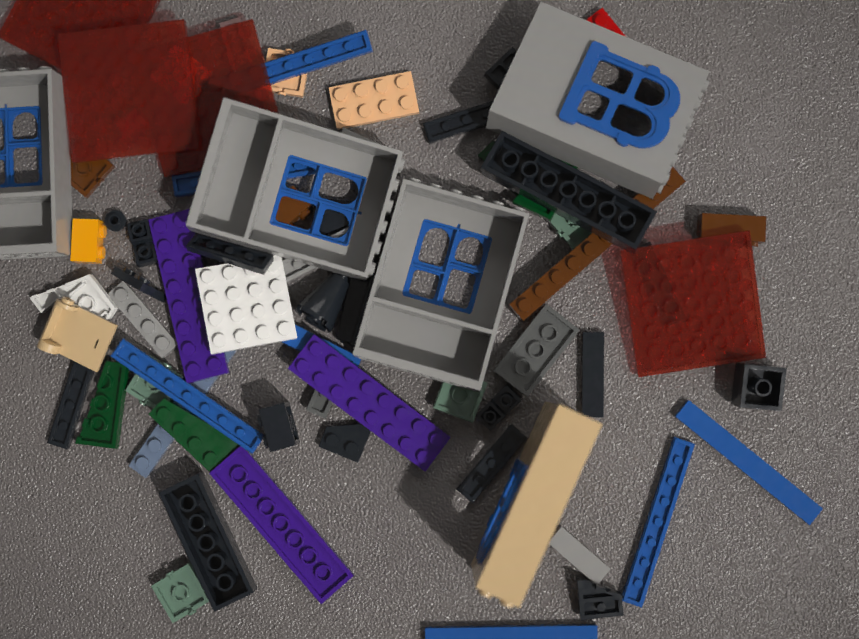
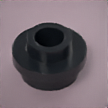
M118 210L110 211L105 217V225L111 231L118 232L126 226V216ZM114 217L118 218L117 224H112Z

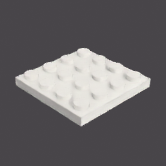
M273 255L274 261L264 275L231 264L195 269L211 355L297 339L282 257Z

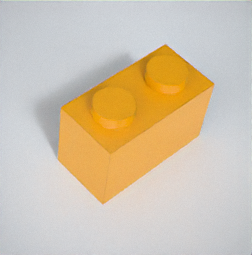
M73 218L70 261L75 263L102 264V259L106 255L103 238H106L107 228L103 221Z

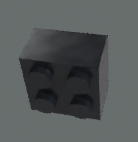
M736 362L731 404L740 408L782 411L787 368L776 365Z
M290 402L259 409L260 414L257 415L259 426L264 428L263 442L265 448H269L270 452L301 443Z

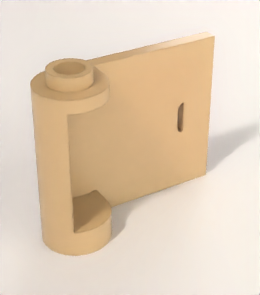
M62 296L61 299H56L37 347L50 354H61L98 372L118 325L75 305V301L68 297Z

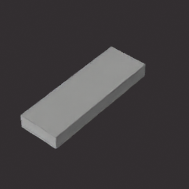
M562 526L551 537L549 544L592 582L599 584L611 570Z

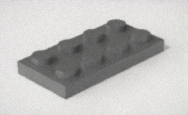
M545 304L493 371L528 397L576 336L579 329L548 304Z

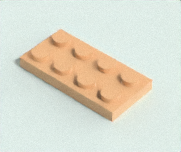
M411 71L329 87L337 130L419 114Z

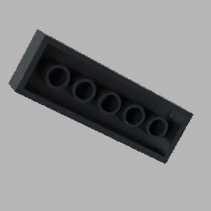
M198 473L159 492L160 498L213 611H218L254 593L257 590V585L204 473Z

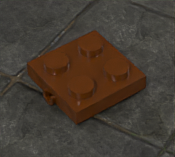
M80 139L70 150L71 186L88 199L102 181H105L104 179L115 166L83 139Z

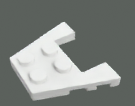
M93 274L30 297L41 313L48 311L54 306L56 299H61L62 296L74 300L75 305L108 321H111L118 309L117 305Z

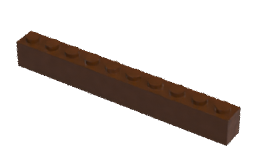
M672 167L669 172L670 177L660 194L656 192L653 199L638 194L633 199L654 209L686 181ZM592 233L510 303L508 307L521 322L524 321L607 250L612 243Z

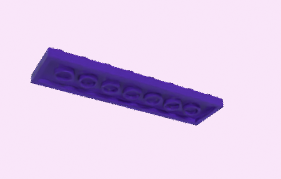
M190 209L149 219L148 221L187 383H194L228 374L230 371L225 352L213 355L210 352L202 304L198 301L200 293L195 269L205 266L202 255L189 252L186 248V245L196 233L189 231L186 226Z
M315 334L288 368L425 472L451 438Z
M240 446L209 473L320 604L325 602L354 576L349 567L249 451Z

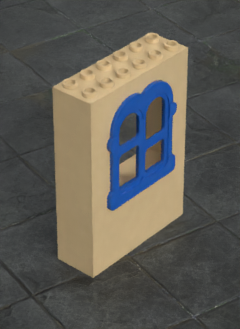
M544 402L519 459L515 460L510 471L508 482L493 514H491L487 522V528L471 563L475 586L479 589V594L487 598L495 596L506 607L513 608V606L520 608L602 427L601 423L560 404Z

